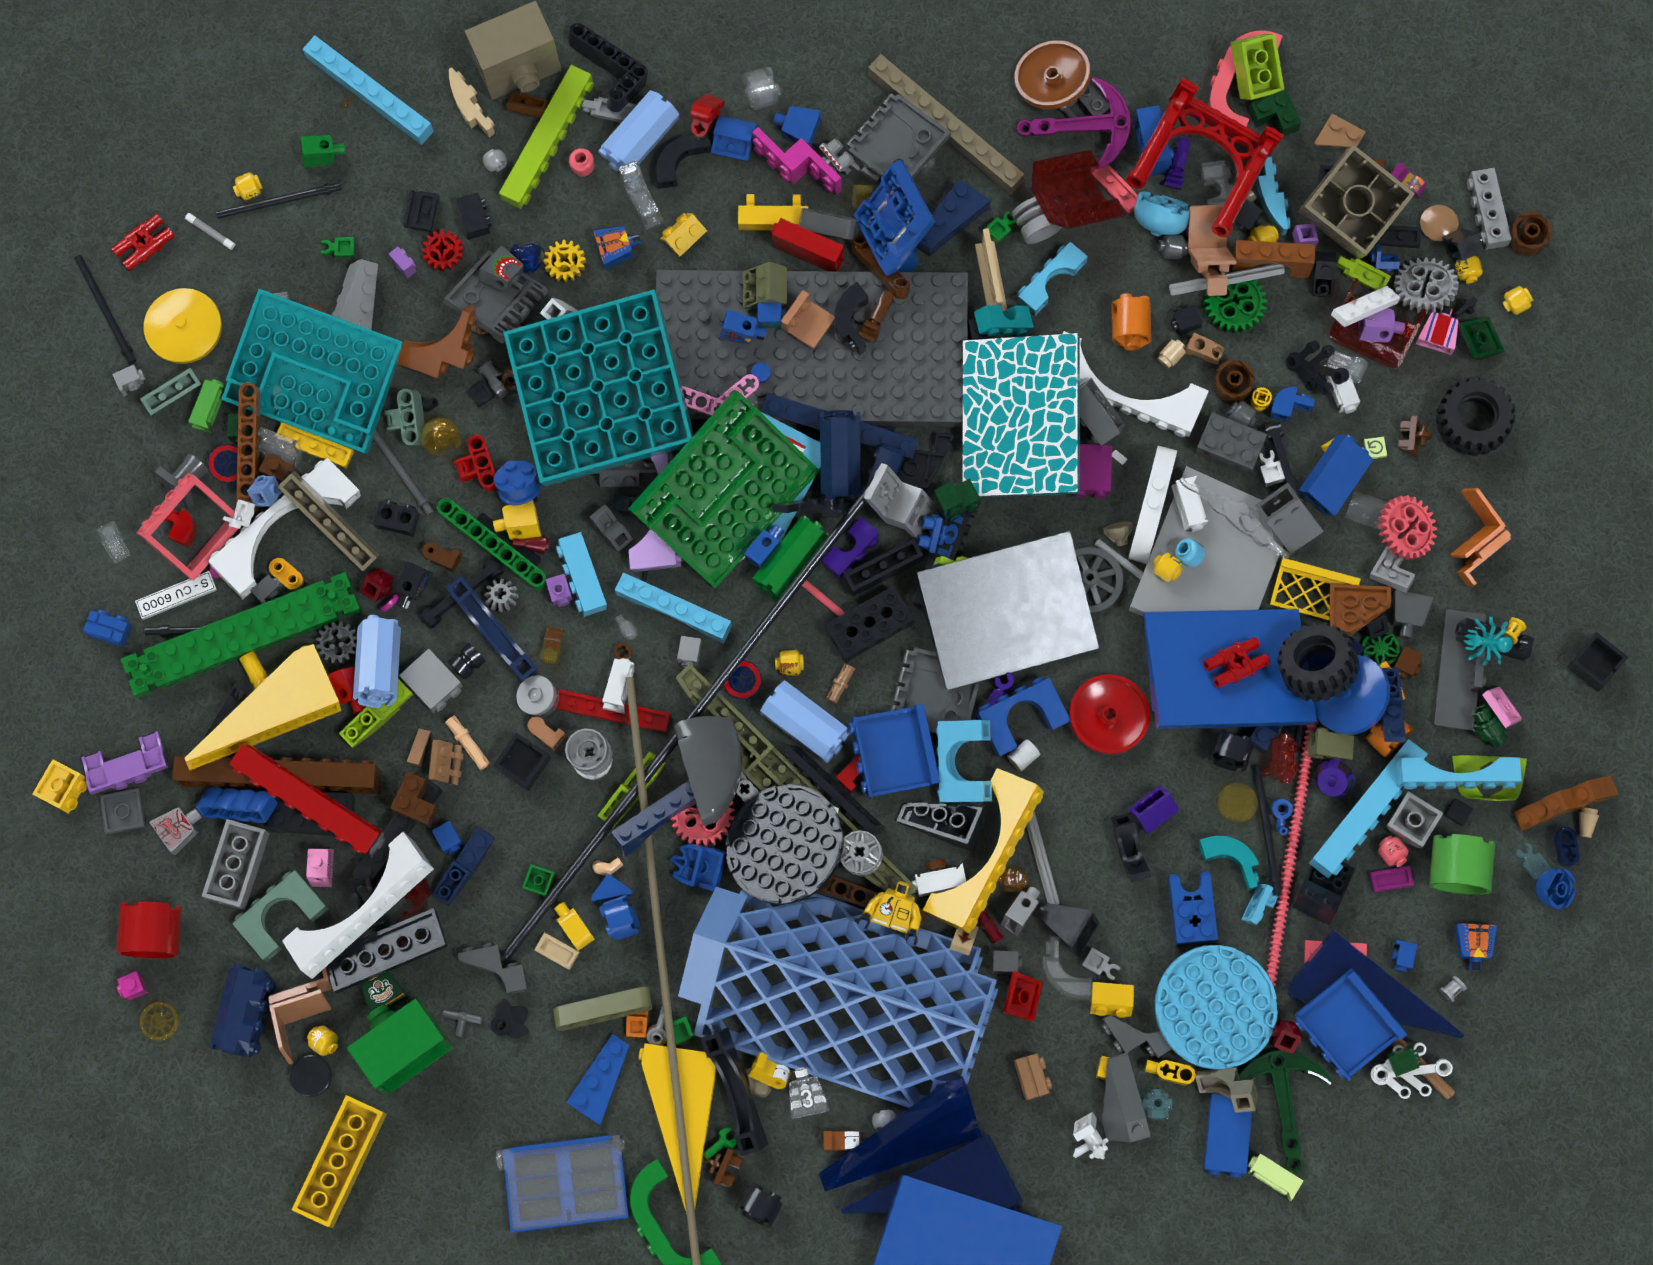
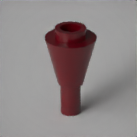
M546 535L526 539L513 538L512 546L525 547L544 555L545 551L549 550V539H546Z

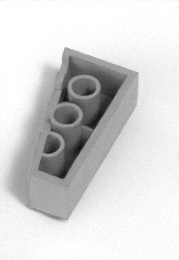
M360 259L350 264L342 285V292L338 296L336 301L338 303L335 311L332 312V316L371 330L378 270L377 263Z

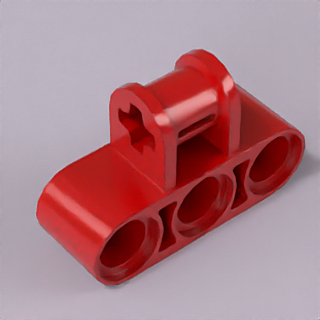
M706 93L694 102L690 112V117L694 118L691 126L694 135L701 137L712 130L715 119L721 114L720 109L724 107L725 100Z
M473 435L468 440L471 455L453 462L459 473L458 480L459 482H466L478 478L483 490L493 492L497 489L494 481L490 485L484 484L486 479H494L496 474L487 444L481 435ZM476 443H482L479 449H474L473 446ZM481 461H488L485 467L478 466Z

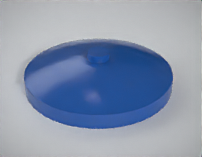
M1357 655L1359 661V671L1355 674L1357 678L1353 684L1350 683V688L1346 692L1342 691V695L1337 698L1335 696L1331 697L1329 701L1320 700V702H1314L1316 716L1319 721L1336 733L1343 735L1362 733L1373 727L1387 709L1390 699L1388 677L1381 666L1365 656Z

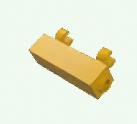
M747 194V206H738L739 230H771L774 223H778L780 218L799 226L802 208H808V206H801V195H793V206H755L754 194Z

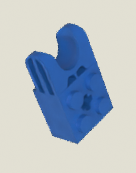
M1209 871L1202 872L1199 877V889L1195 892L1184 890L1178 875H1169L1168 883L1175 946L1216 943L1218 940L1212 882ZM1193 918L1199 921L1196 927L1190 924Z

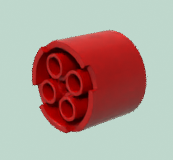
M127 902L121 903L119 907L116 954L126 957L154 959L178 957L182 907L176 906V909L171 908L170 904L160 902L133 903V906H129Z

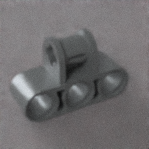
M802 208L799 226L816 233L853 239L857 219L836 213Z

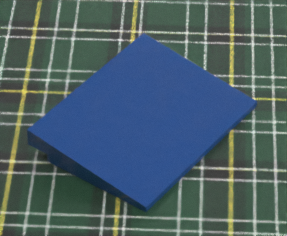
M1299 609L1143 613L1152 711H1155L1156 729L1312 725L1317 722L1312 699H1309V701L1301 700V697L1294 696L1287 689L1277 663L1280 647L1284 646V640L1287 637L1290 638V634L1293 631L1301 630ZM1256 637L1260 647L1247 653V656L1252 660L1266 654L1270 659V664L1257 670L1255 675L1241 679L1239 683H1229L1217 689L1213 683V678L1227 671L1221 665L1207 672L1203 666V661L1216 655L1218 650H1224L1232 646L1235 642L1242 643ZM1306 661L1302 666V669L1309 671L1308 663Z
M901 1175L873 1265H1050L1062 1226Z

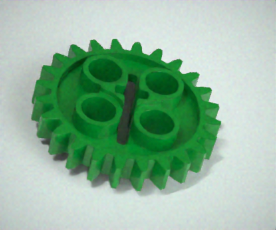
M1258 279L1253 282L1250 280L1227 285L1228 298L1226 299L1221 298L1219 295L1209 296L1205 292L1204 297L1207 299L1204 300L1203 304L1207 305V307H1205L1204 311L1210 312L1208 319L1214 318L1213 325L1219 323V330L1225 326L1227 333L1232 328L1236 334L1239 328L1244 333L1246 326L1252 330L1253 324H1259L1258 319H1263V312H1266L1267 309L1264 305H1267L1268 300L1263 299L1266 297V292H1261L1263 285L1256 286ZM1243 288L1247 293L1241 294L1237 289ZM1235 299V301L1239 302V304L1236 305V303L1232 302V300ZM1249 306L1252 308V311L1247 312L1243 307ZM1231 311L1234 315L1229 317L1224 312Z

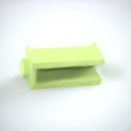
M1259 1154L1257 1157L1253 1156L1247 1165L1250 1168L1249 1174L1253 1172V1176L1284 1196L1287 1194L1289 1202L1292 1201L1303 1183V1180L1262 1154Z

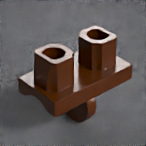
M1411 416V420L1401 421V433H1410L1409 439L1400 438L1398 447L1400 451L1410 452L1411 455L1418 456L1419 440L1420 446H1425L1426 441L1432 439V434L1427 432V426H1421L1417 416Z
M727 1149L722 1164L719 1163L722 1155L716 1153L714 1161L711 1159L707 1160V1163L711 1164L709 1173L714 1175L717 1167L719 1168L714 1180V1184L719 1187L720 1185L726 1187L733 1186L736 1177L726 1173L728 1166L740 1169L743 1159L734 1154L733 1150Z

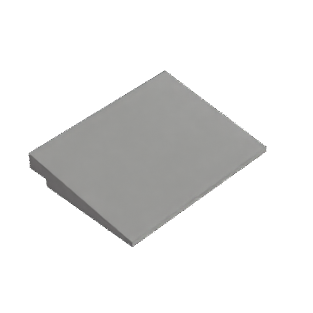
M1186 466L1181 479L1197 476L1194 484L1197 485L1206 515L1205 520H1208V522L1203 526L1202 530L1192 532L1190 529L1185 531L1175 497L1173 498L1129 611L1143 616L1144 612L1258 610L1283 548V543L1255 506L1262 500ZM1191 538L1203 545L1205 549L1204 560L1195 567H1189L1182 563L1183 571L1175 582H1165L1154 574L1155 565H1153V561L1159 554L1162 556L1168 552L1176 557V547L1183 539Z

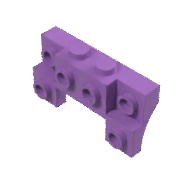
M156 731L154 734L138 737L142 751L138 750L105 762L101 751L88 757H81L89 792L93 795L110 788L121 790L128 787L127 784L133 782L142 783L147 780V777L152 776L151 774L169 768L160 733Z

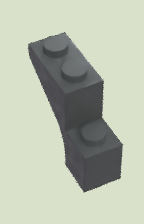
M488 943L482 945L483 948L475 950L474 947L462 949V953H458V958L463 964L499 975L505 984L508 995L529 991L524 966L519 965V963H511L507 965V968H504L501 950L498 945Z
M1107 1016L1102 1020L1104 1032L1107 1036L1112 1035L1115 1040L1113 1045L1119 1053H1129L1143 1043L1147 1044L1145 1049L1151 1057L1155 1056L1156 1059L1172 1050L1160 1031L1156 1033H1143L1113 1016Z

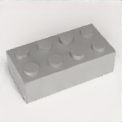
M227 819L202 897L212 902L245 911L270 833L265 829Z

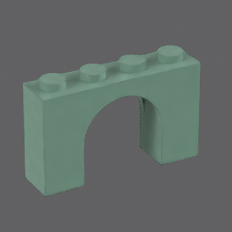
M295 870L286 873L282 877L283 881L277 886H271L262 899L258 898L252 902L251 908L246 912L243 911L235 917L236 921L232 923L265 962H268L282 950L268 933L265 926V916L272 905L286 900L295 902L313 922L329 909Z

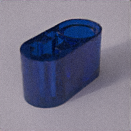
M1570 827L1560 829L1554 836L1557 860L1562 867L1570 868L1580 858L1577 835ZM1561 833H1566L1569 836V842H1564L1561 839ZM1568 854V856H1572L1573 859L1569 861V859H1565L1564 856Z

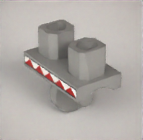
M833 139L828 144L822 143L819 146L826 155L822 159L835 172L837 169L840 172L844 171L846 174L851 171L849 166L854 161V158L846 151L841 156L837 154L843 148L839 140Z

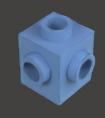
M264 475L257 477L247 490L255 506H271L282 493L278 488L279 484L275 476Z

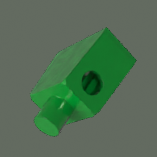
M330 135L301 136L303 167L309 168L334 163V155L345 154L344 142L333 144L332 136Z

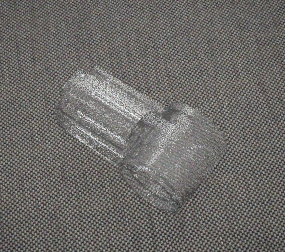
M1335 351L1334 356L1329 357L1326 366L1333 369L1343 367L1349 371L1350 376L1348 380L1360 383L1368 367V362L1362 358H1351Z

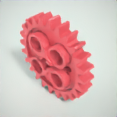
M1407 495L1389 500V503L1384 504L1385 509L1380 510L1383 516L1378 517V520L1382 522V524L1377 525L1378 528L1382 529L1379 535L1384 536L1382 543H1388L1386 549L1392 548V555L1398 553L1399 558L1405 557L1406 560L1426 555V552L1431 550L1430 546L1435 544L1431 539L1437 538L1433 534V531L1437 530V528L1432 526L1436 520L1430 519L1433 513H1427L1428 506L1422 507L1423 501L1416 502V497L1410 498Z
M733 801L730 803L723 816L715 822L716 827L712 830L707 829V825L703 826L697 807H689L672 817L671 821L675 822L672 827L673 829H678L676 834L677 836L682 835L681 839L683 842L689 839V844L696 842V845L704 843L705 846H708V842H712L715 846L716 839L723 842L722 835H728L727 829L730 828V822L734 819L731 815L736 814L735 809L732 808L734 803ZM689 821H696L695 826L687 827Z

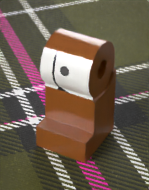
M824 1131V1151L862 1149V1132Z

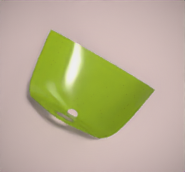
M1472 755L1452 756L1455 773L1476 772L1482 766L1489 762L1494 763L1499 758H1515ZM1520 758L1522 781L1513 789L1502 788L1500 792L1492 794L1490 797H1484L1477 786L1474 789H1464L1463 786H1457L1462 796L1471 799L1491 801L1516 800L1522 789L1527 759Z

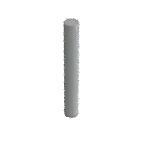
M1097 540L1095 543L1096 547L1108 552L1121 566L1141 580L1144 572L1103 541Z

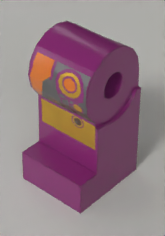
M1399 162L1391 175L1415 193L1413 198H1418L1426 188V182L1421 177L1407 170L1406 166Z

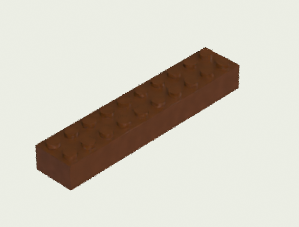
M181 754V757L174 756L172 780L180 787L267 790L261 785L258 787L249 781L250 778L245 774L242 776L232 770L233 767L229 765L233 756H225L190 771L185 761V757L188 754ZM289 757L275 760L322 792L380 795L381 770L376 764H373V761L362 760L361 763H353L352 760H341V763L333 762L332 759H321V762H313V759L301 758V761H293V758Z

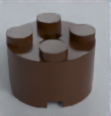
M1525 212L1515 220L1510 229L1512 240L1509 244L1516 254L1535 256L1544 250L1552 235V226L1548 219L1541 216L1542 214L1538 212Z
M1228 360L1222 363L1213 381V388L1217 397L1230 405L1235 401L1246 400L1254 386L1255 377L1253 369L1244 361Z

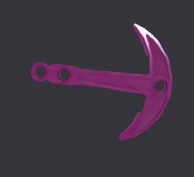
M1093 77L1091 81L1101 91L1106 102H1109L1110 114L1066 119H1034L1032 122L1022 120L1018 123L1017 129L1018 133L1023 137L1030 136L1031 134L1034 136L1055 135L1056 133L1112 132L1111 144H1107L1102 158L1095 166L1099 170L1112 163L1126 146L1131 129L1130 113L1124 98L1111 84ZM1120 120L1125 121L1123 126L1118 125ZM1043 125L1048 126L1046 131L1041 130ZM1028 127L1029 130L1028 132H1023L1022 128Z

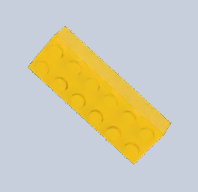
M347 1095L345 1096L294 1203L292 1211L329 1228L334 1227L384 1122L386 1113Z

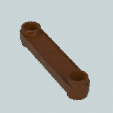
M854 236L851 242L852 253L893 293L895 298L906 299L910 293L909 280L904 278L898 271L889 276L885 275L865 236Z

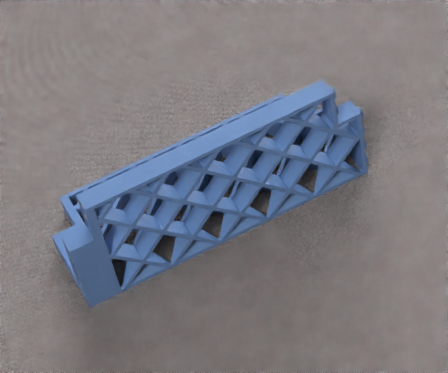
M716 887L694 931L678 997L701 1004L694 1031L695 1036L702 1038L711 1032L727 1028L721 1019L737 1014L747 1030L740 1033L729 1030L736 1050L758 1056L760 1052L768 1055L767 1059L793 1069L805 1067L806 1073L926 1114H928L930 1106H935L938 1095L934 1093L935 1091L939 1092L941 1085L961 1091L963 1083L968 1084L971 1073L967 1071L968 1068L973 1069L976 1059L972 1055L973 1053H978L981 1042L977 1040L978 1037H983L986 1028L984 1025H987L998 989L995 988L996 979L978 974L983 957L979 956L982 948L972 946L970 955H965L950 950L952 938L919 928V932L916 933L918 938L916 945H914L915 937H909L908 943H906V933L871 922V918H869L870 924L866 929H864L867 924L865 920H860L857 925V920L860 916L864 915L863 911L865 909L817 893L799 902L772 907L770 903L757 900L743 889L740 894ZM747 903H750L755 910L743 913ZM821 914L830 917L832 921L820 923L816 915ZM798 920L803 927L790 929L785 922ZM768 926L772 932L771 934L759 936L754 928ZM869 930L878 933L880 937L869 939L863 931ZM734 932H737L742 939L730 942ZM845 935L851 943L838 945L833 938ZM816 942L821 950L808 952L803 944ZM917 946L926 949L929 953L917 955L911 947ZM728 948L738 964L722 970L725 952ZM785 948L790 955L789 957L777 959L772 951ZM893 951L899 958L898 960L887 962L882 954ZM864 958L869 966L857 969L852 960ZM960 963L971 964L970 970L965 971ZM776 964L787 981L771 986L761 969ZM834 965L839 973L826 975L820 967ZM941 967L948 976L936 978L930 970ZM912 974L918 982L906 985L900 977ZM746 975L758 992L742 997L732 983V980ZM826 981L836 997L820 1002L809 986ZM882 981L888 989L876 992L870 983ZM718 987L728 1003L711 1008L716 988ZM960 990L967 999L955 1001L949 993ZM796 992L806 1008L790 1013L780 997ZM875 997L885 1013L869 1019L858 1002ZM931 997L937 1006L925 1008L919 1000ZM766 1003L776 1019L761 1024L750 1008ZM845 1008L855 1024L839 1030L829 1016V1013ZM925 1014L934 1029L917 1035L907 1019ZM981 1014L978 1025H975L968 1016ZM814 1019L825 1035L809 1040L799 1024ZM894 1025L904 1040L887 1046L877 1030ZM785 1030L795 1046L788 1049L776 1046L770 1035ZM974 1030V1038L970 1050L967 1052L957 1036ZM864 1036L873 1052L858 1057L847 1041ZM943 1041L953 1057L936 1062L926 1047ZM834 1047L843 1062L837 1065L824 1062L818 1052ZM912 1052L922 1068L906 1073L896 1057ZM882 1063L892 1078L886 1081L874 1079L866 1068ZM963 1069L962 1074L953 1071ZM931 1079L933 1084L929 1097L920 1094L915 1085Z

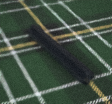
M481 513L478 516L477 520L535 566H538L541 558L525 547L512 546L513 540L509 539L506 530L495 532L494 520L485 513Z

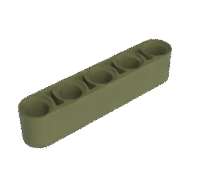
M639 987L558 1006L553 1009L556 1030L565 1031L646 1012L652 1009L649 988Z

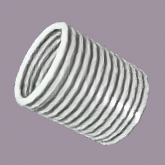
M1025 739L1007 757L1015 768L1022 772L1032 761L1040 756V752L1032 742Z

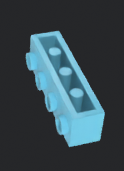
M581 532L558 539L559 546H556L559 558L563 557L565 562L562 567L565 575H569L571 582H569L571 593H576L578 600L575 601L578 612L582 611L585 617L606 610L607 604Z

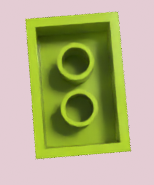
M1264 33L1231 42L1240 99L1252 100L1285 90L1275 34Z

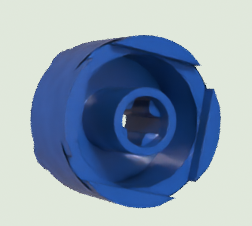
M627 894L604 902L603 906L599 907L602 917L606 918L608 922L606 926L608 936L616 941L641 932L636 928L640 926L634 906H629L627 903L630 900Z

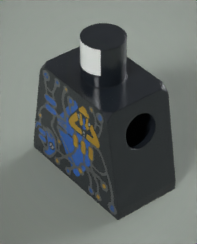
M407 561L395 590L401 593L397 604L408 609L412 598L419 601L433 572Z

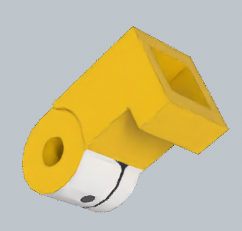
M760 1052L752 1064L749 1077L773 1088L784 1089L790 1075L789 1068L768 1060V1055Z

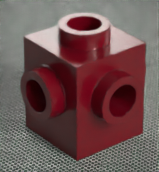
M378 568L365 576L360 592L376 603L382 597H387L391 593L394 578Z
M1280 1019L1271 1034L1274 1047L1290 1054L1294 1053L1296 1047L1302 1041L1299 1027L1290 1020L1286 1022Z

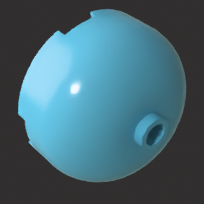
M1150 192L1138 193L1134 207L1135 217L1142 227L1151 231V234L1159 237L1162 235H1177L1182 233L1189 224V204L1164 195L1151 196Z

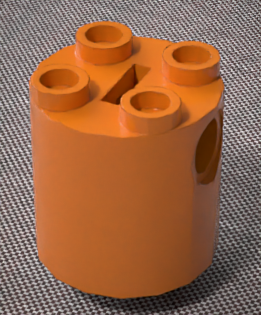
M1121 294L1120 299L1113 301L1111 304L1112 342L1117 346L1124 347L1125 350H1138L1151 342L1150 298L1148 296L1132 297L1131 294Z

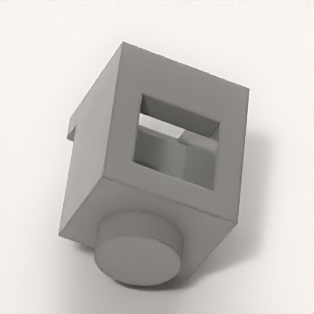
M134 364L112 374L123 396L128 395L126 392L128 390H137L144 383L143 381L146 380L141 369L138 370Z

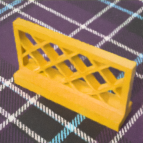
M1282 558L1270 605L1284 609H1299V613L1330 621V616L1326 615L1330 612V606L1326 601L1330 594L1324 597L1318 586L1323 583L1359 585L1360 578ZM1283 572L1290 573L1295 581L1285 586L1281 580ZM1309 578L1314 587L1304 591L1299 581ZM1297 583L1302 593L1292 598L1286 588ZM1281 584L1283 588L1278 590L1279 585ZM1316 588L1321 599L1311 603L1306 593ZM1283 590L1290 599L1284 604L1275 602L1277 593ZM1304 595L1309 606L1303 609L1298 608L1294 602L1295 599ZM1323 600L1328 611L1319 614L1313 605Z

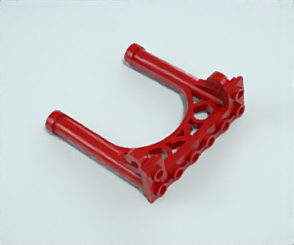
M1182 77L1169 98L1170 103L1134 169L1129 172L1126 181L1135 189L1144 188L1167 142L1175 136L1197 134L1215 141L1230 155L1237 173L1236 182L1211 227L1217 236L1228 237L1233 229L1232 225L1264 163L1284 135L1269 126H1266L1262 134L1259 135L1254 130L1238 123L1235 119L1229 118L1219 110L1194 98L1199 86ZM1185 116H1192L1197 119L1199 125L1191 126ZM1179 119V123L1182 127H1178L1173 130L1174 126L1176 125ZM1239 143L1246 147L1248 153L1237 152L1234 144ZM1249 159L1245 168H1243L1242 160Z

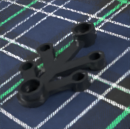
M1314 340L1308 342L1300 353H1290L1286 358V366L1288 369L1299 373L1307 390L1311 391L1319 386L1321 393L1328 395L1333 392L1334 388L1330 382H1325L1321 374L1331 376L1333 382L1337 385L1347 382L1350 374L1343 367L1333 369L1320 365L1326 358L1334 356L1335 349L1331 345L1323 347L1321 352L1311 361L1304 360L1309 354L1319 351V343ZM1305 369L1310 371L1313 376L1312 378L1309 377Z

